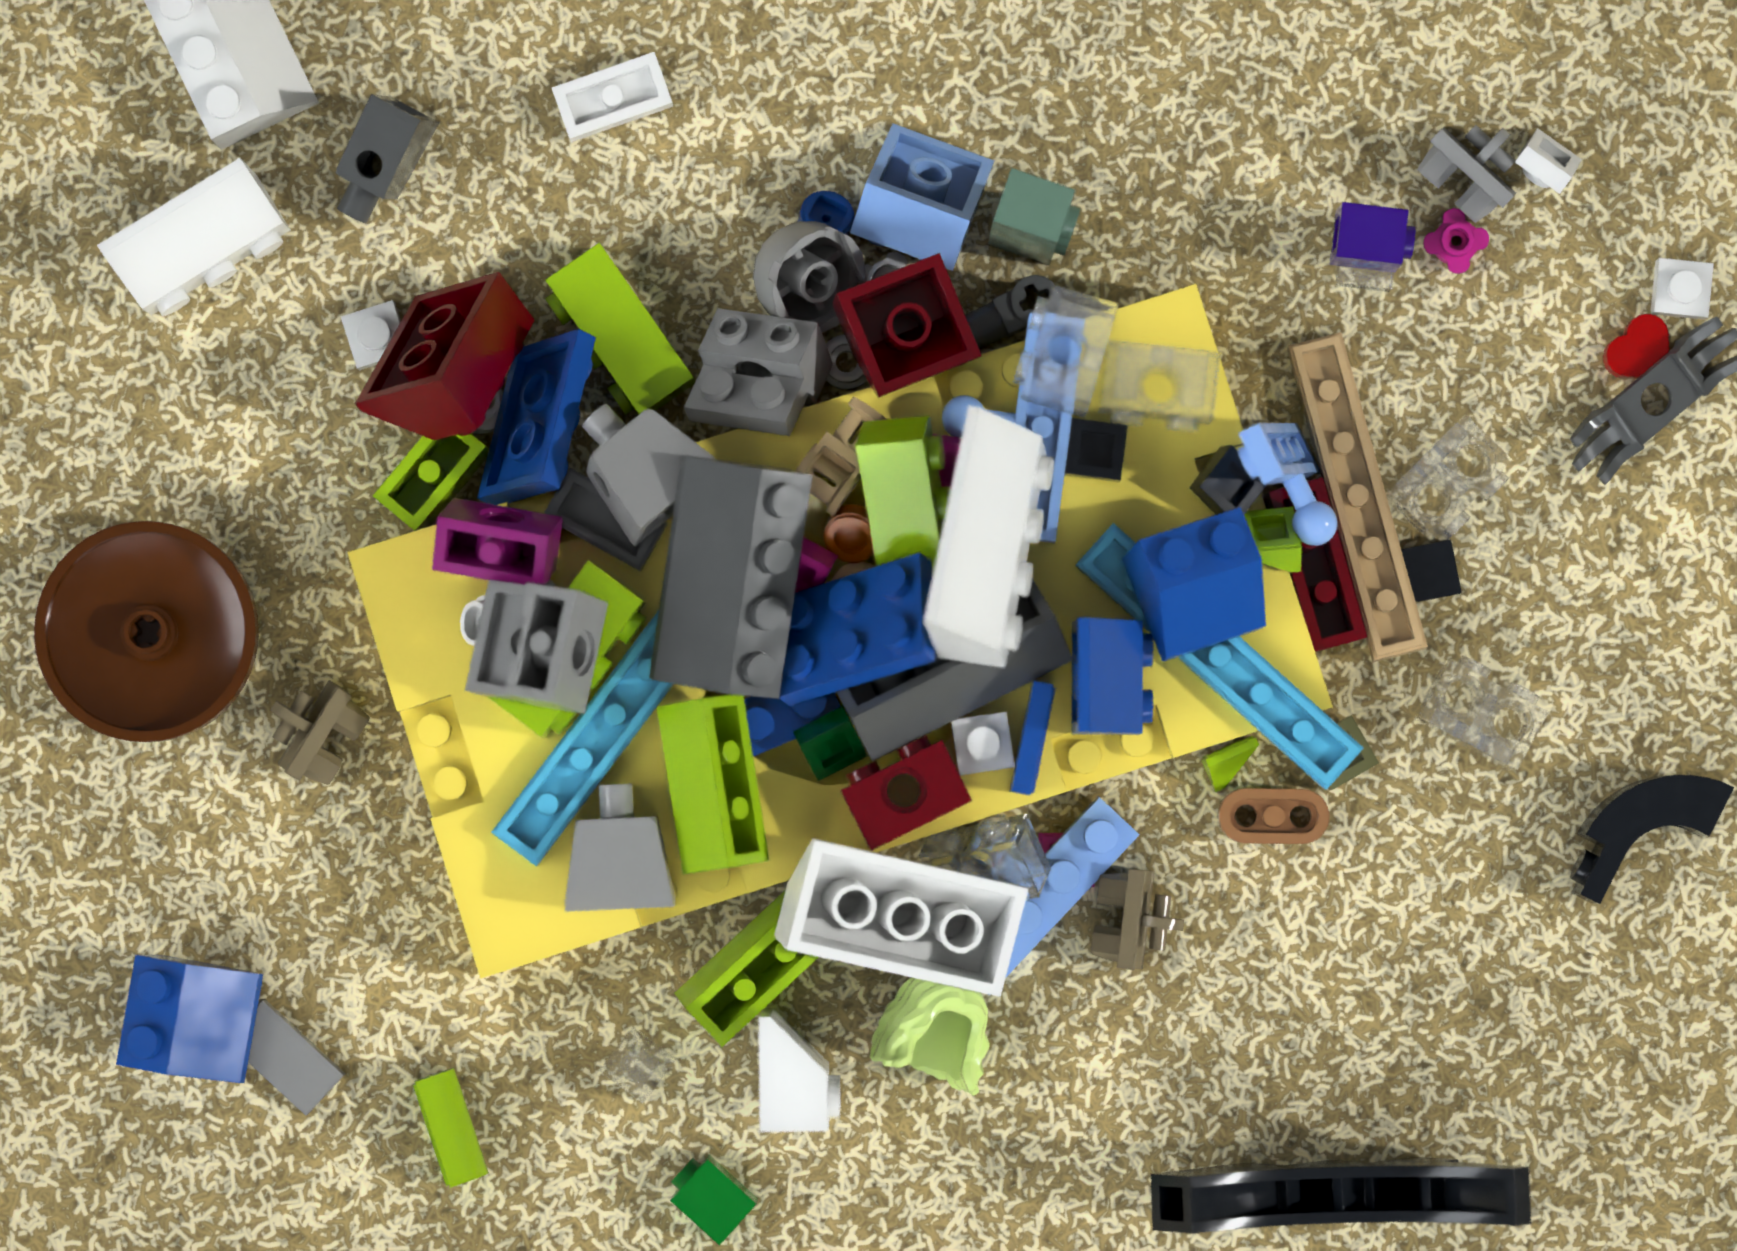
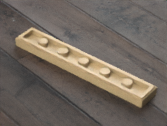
M1342 333L1288 345L1287 350L1320 473L1324 480L1331 508L1337 517V530L1368 637L1366 641L1372 663L1425 650L1428 645Z

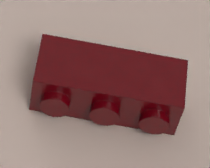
M1323 477L1307 481L1316 501L1323 502L1331 507ZM1285 487L1270 491L1263 496L1267 509L1293 507L1294 513L1296 512ZM1336 529L1334 536L1322 545L1311 546L1301 541V572L1289 573L1315 652L1368 638L1338 530Z

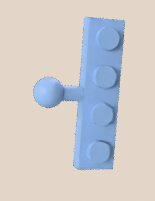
M1029 313L1016 412L988 410L976 398L961 395L951 399L945 405L942 412V423L949 435L962 438L968 406H975L1042 436L1047 456L1054 459V469L1049 491L1040 490L1037 509L1043 510V527L1039 541L1055 543L1085 320Z
M1258 423L1238 433L1244 446L1238 448V454L1249 476L1252 479L1260 477L1263 485L1283 483L1296 509L1292 526L1300 541L1311 546H1318L1328 542L1336 532L1337 517L1330 506L1316 501L1306 479L1319 473L1320 469L1298 424Z
M1099 796L1095 798L1031 868L1009 848V836L1006 830L998 823L983 821L974 825L968 832L966 849L974 861L983 865L995 864L1015 884L1029 888L1006 977L1099 879L1100 875L1104 874L1140 835Z

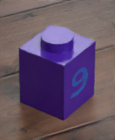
M1342 202L1335 212L1329 265L1395 273L1402 266L1403 258L1411 259L1413 255L1416 228L1415 226L1407 225L1409 210Z

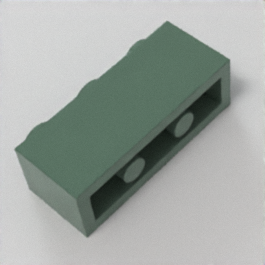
M1011 168L993 219L988 245L1049 266L1054 253L1065 255L1081 210V208L1071 205L1075 189Z

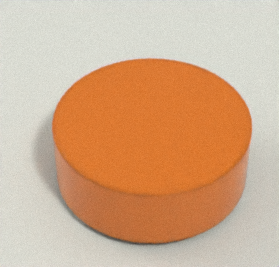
M853 504L840 507L834 516H829L823 535L824 543L829 551L838 555L837 559L848 563H858L867 560L874 554L867 509L865 507Z

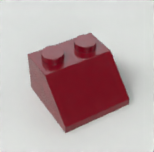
M940 253L839 292L832 302L851 352L877 398L982 356Z

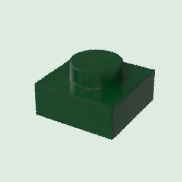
M843 706L793 731L818 781L868 756Z

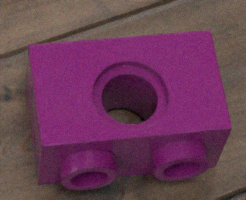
M453 498L437 518L432 570L522 585L527 583L546 585L557 569L563 517Z

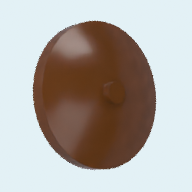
M138 521L103 529L77 544L64 556L49 576L42 590L35 616L34 638L38 663L47 685L61 705L78 721L99 733L116 739L133 742H161L189 735L207 726L235 701L244 688L256 659L259 624L255 601L245 577L231 558L216 544L180 526L155 521Z

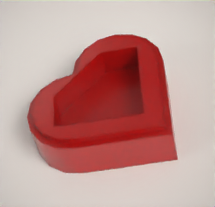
M1652 314L1639 315L1631 320L1625 327L1623 336L1612 340L1604 349L1603 362L1607 371L1617 378L1637 379L1669 352V333L1666 324L1661 318Z

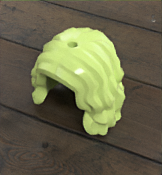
M911 977L899 988L895 998L887 1004L879 1020L878 1027L872 1036L871 1060L873 1062L880 1061L886 1067L901 1068L909 1065L916 1070L934 1076L938 1080H947L954 1089L963 1090L973 1096L977 1095L979 1092L978 1081L984 1074L982 1060L990 1046L985 1033L988 1022V1009L982 993Z

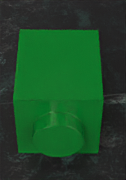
M710 1154L701 1164L692 1157L671 1181L678 1190L672 1195L670 1201L718 1245L728 1237L756 1206L758 1201L755 1195Z

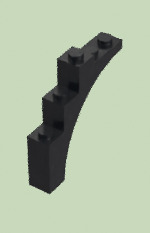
M1412 1157L1379 1162L1325 1160L1292 1165L1238 1163L1151 1174L1152 1227L1155 1231L1195 1234L1268 1226L1369 1222H1437L1507 1226L1531 1224L1529 1167L1462 1163L1458 1162V1159Z

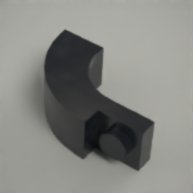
M1666 775L1639 780L1617 790L1604 799L1589 814L1577 832L1578 836L1596 845L1592 852L1585 849L1578 857L1570 874V879L1576 881L1571 893L1589 903L1600 904L1628 849L1639 837L1650 830L1670 825L1683 828L1697 836L1710 837L1734 787L1708 777Z

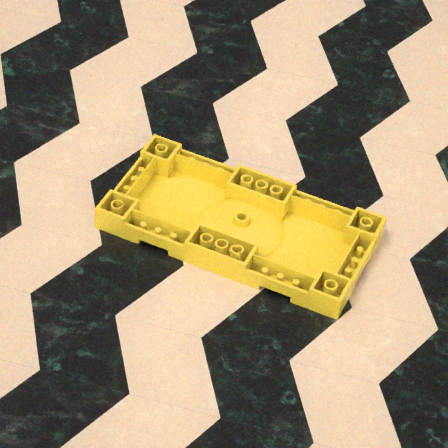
M1196 284L1083 319L1085 322L1072 418L1128 425L1121 481L1112 482L1064 475L1056 542L1039 541L1038 544L1030 543L1026 562L1033 564L1032 578L1054 613L1071 656L1072 622L1077 618L1135 620L1075 566L1078 561L1113 523L1137 543L1140 539L1216 515L1189 487L1220 446L1232 445L1237 451L1238 448L1244 446L1238 434L1244 430ZM1025 340L983 353L978 359L880 398H877L872 387H868L802 408L790 436L735 429L695 443L716 459L796 470L810 449L820 442L826 432L834 434L851 410L848 403L852 397L863 401L886 419L930 416L933 434L951 436L943 426L942 412L945 405L957 396L967 395L974 397L988 410L1016 412ZM862 425L860 426L856 434L853 436L849 444H852L856 440L860 433ZM814 473L832 487L836 486L819 473ZM861 479L842 506L853 504L866 508ZM557 490L512 503L505 502L498 505L544 513ZM810 493L803 537L827 549L823 535L827 520L831 514L826 512L827 505ZM1261 493L1248 511L1266 509ZM673 516L666 521L668 525L641 572L561 527L557 569L550 578L555 587L568 588L589 560L646 603L640 613L647 619L627 645L618 640L606 656L607 659L613 662V665L594 690L590 688L587 704L659 610ZM437 524L347 552L397 712H400L432 814L430 819L480 979L789 881L812 838L870 851L841 792L842 789L850 786L847 774L873 762L869 755L818 781L795 739L753 757L769 861L683 874L656 708L599 785L632 784L634 817L658 816L676 905L673 907L565 912V898L576 820L600 819L599 785L538 866L532 864L491 832L581 713L575 715L560 735L551 730L548 736L544 738L487 696L465 691L474 645L468 644L463 638L460 618L467 603L475 601L478 597L486 594L488 580L432 570ZM874 554L867 560L862 561L870 563L876 567V560ZM836 559L825 583L832 581L838 569L848 562ZM1262 564L1266 626L1263 629L1240 637L1322 711L1332 708L1330 696L1290 573ZM1143 627V633H1149V632ZM1153 639L1152 667H1143V689H1152L1153 720L1152 723H1143V734L1071 735V661L1035 679V681L1054 684L1053 687L1056 689L1034 793L1028 796L1009 792L1014 768L960 775L972 799L971 802L872 850V852H880L1251 734L1258 730L1178 658L1162 662ZM1033 681L960 717L966 718L1007 711L1014 763ZM674 684L657 707L731 694ZM835 692L840 706H843L837 692ZM950 722L926 735L931 745L943 740L958 771ZM896 750L876 759L881 770L901 760ZM899 774L894 776L888 783L887 795L894 805L909 807L918 800L920 786L913 776Z

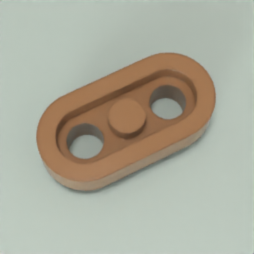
M1237 789L1223 798L1217 813L1219 826L1228 838L1235 842L1252 844H1308L1314 842L1326 831L1330 817L1329 809L1324 799L1317 793L1307 789ZM1242 805L1250 806L1255 813L1253 823L1246 827L1239 825L1235 820V812ZM1296 806H1303L1309 812V821L1303 827H1296L1290 820V812Z

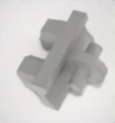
M1475 125L1465 136L1480 150L1477 156H1475L1453 134L1443 127L1430 141L1434 146L1427 152L1417 169L1438 189L1457 168H1460L1472 179L1474 183L1454 204L1475 223L1492 212L1498 204L1503 208L1516 194L1512 188L1484 164L1490 159L1505 173L1515 163V160L1500 147L1511 135L1504 128L1491 139L1483 130Z

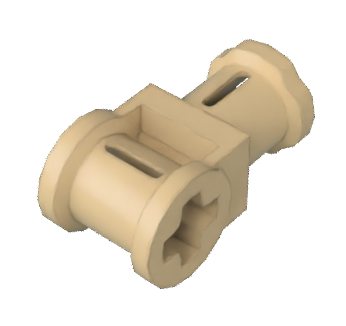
M852 397L848 403L851 410L834 434L826 432L820 442L810 449L795 470L813 475L810 493L827 505L826 512L832 516L837 513L861 479L855 446L858 437L852 444H849V442L863 424V421L886 420L882 414L856 397ZM814 473H819L836 486L832 487Z

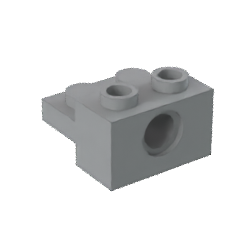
M718 308L698 349L703 367L684 405V409L689 421L790 436L803 406L816 404L833 366L818 322Z
M488 580L465 691L478 695L525 702L538 707L585 714L608 603L574 589L534 583L522 585Z

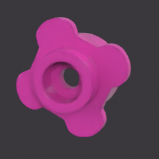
M1452 208L1443 214V223L1438 229L1424 237L1423 246L1428 254H1435L1439 260L1446 263L1450 272L1461 274L1469 269L1470 259L1476 251L1483 250L1488 246L1489 235L1484 228H1475L1465 220V214L1460 209ZM1458 236L1461 239V244L1454 246L1451 243L1452 237Z

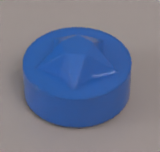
M818 191L809 195L804 200L798 221L824 223L849 236L855 215L852 205L842 195L832 191Z

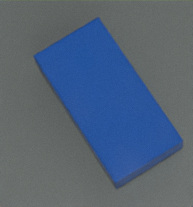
M1035 680L1031 683L1009 792L1030 796L1035 791L1056 689L1053 687L1054 684Z

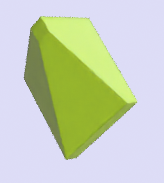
M1293 507L1247 511L1244 515L1262 558V564L1291 573L1301 572L1302 556L1301 541L1292 526L1295 514Z
M1249 736L1202 756L1201 762L1215 792L1225 789L1259 746L1256 737Z

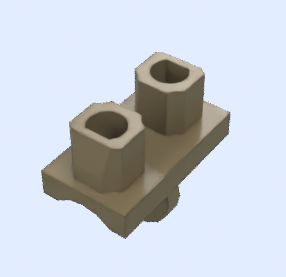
M331 680L327 682L306 717L304 715L315 698L302 690L290 708L275 701L270 710L283 719L272 736L280 743L287 745L296 728H298V731L277 764L285 769L284 772L299 781L305 776L311 780L329 785L340 769L343 760L322 747L328 734L333 728L355 741L370 719L357 704L350 700L352 696L344 688Z
M1129 869L1128 874L1100 875L1097 893L1098 904L1122 906L1124 911L1122 928L1095 925L1091 943L1092 955L1109 961H1116L1117 968L1142 970L1148 927H1151L1149 949L1165 951L1167 929L1183 931V919L1169 918L1171 896L1155 894L1153 915H1149L1155 871Z

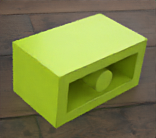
M457 434L438 440L422 436L373 494V497L414 531L429 527L487 459L489 448L472 434L466 436Z

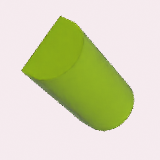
M451 1068L415 1080L413 1084L415 1094L446 1186L449 1185L451 1188L488 1174L489 1172L455 1069Z

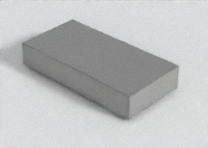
M266 999L260 1002L257 1009L248 1063L306 1116L346 1073Z

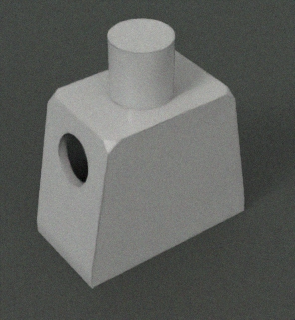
M604 404L595 410L582 425L600 446L589 457L586 470L588 478L634 546L638 545L673 516L682 455L716 459L652 409L644 410L626 425L607 404Z
M632 784L599 785L600 819L576 820L565 898V912L675 906V893L658 816L634 817Z

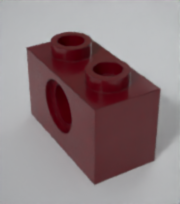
M926 735L896 750L901 759L900 761L881 770L875 760L846 775L850 786L842 789L841 792L870 851L972 801L943 740L931 745ZM896 775H911L919 783V798L909 807L894 805L887 795L888 783Z

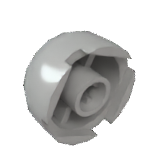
M797 221L776 230L762 244L755 258L753 280L757 299L770 316L818 322L823 333L840 324L832 305L836 294L857 286L858 280L864 283L866 271L862 252L851 237L824 223Z

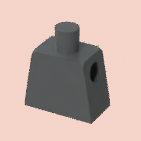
M371 94L336 169L337 175L350 181L337 209L360 222L367 223L379 198L397 200L440 122L393 97ZM377 154L382 161V170L378 175L374 173L372 168L373 159Z

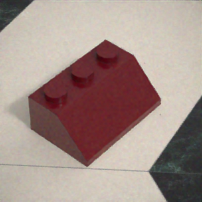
M499 271L417 295L410 304L356 400L355 405L363 413L432 440L457 434L460 436L469 435L484 423L486 419L485 413L496 393L504 385V377L515 357L523 349V341L535 320Z

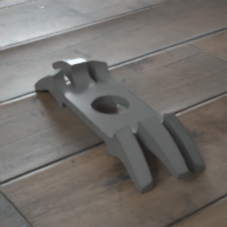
M1718 317L1704 322L1676 340L1674 347L1610 402L1592 411L1570 438L1575 447L1580 446L1587 440L1572 462L1575 469L1580 471L1602 451L1621 439L1623 444L1616 445L1609 452L1596 475L1606 485L1626 460L1644 449L1643 444L1700 396L1708 395L1720 381L1737 372V356L1707 369L1701 374L1704 367L1714 357L1737 340V329L1727 330L1693 349L1697 344L1723 326ZM1660 383L1665 386L1669 393V402L1661 413L1650 415L1643 409L1641 397L1648 386ZM1606 421L1609 423L1608 426L1601 427Z

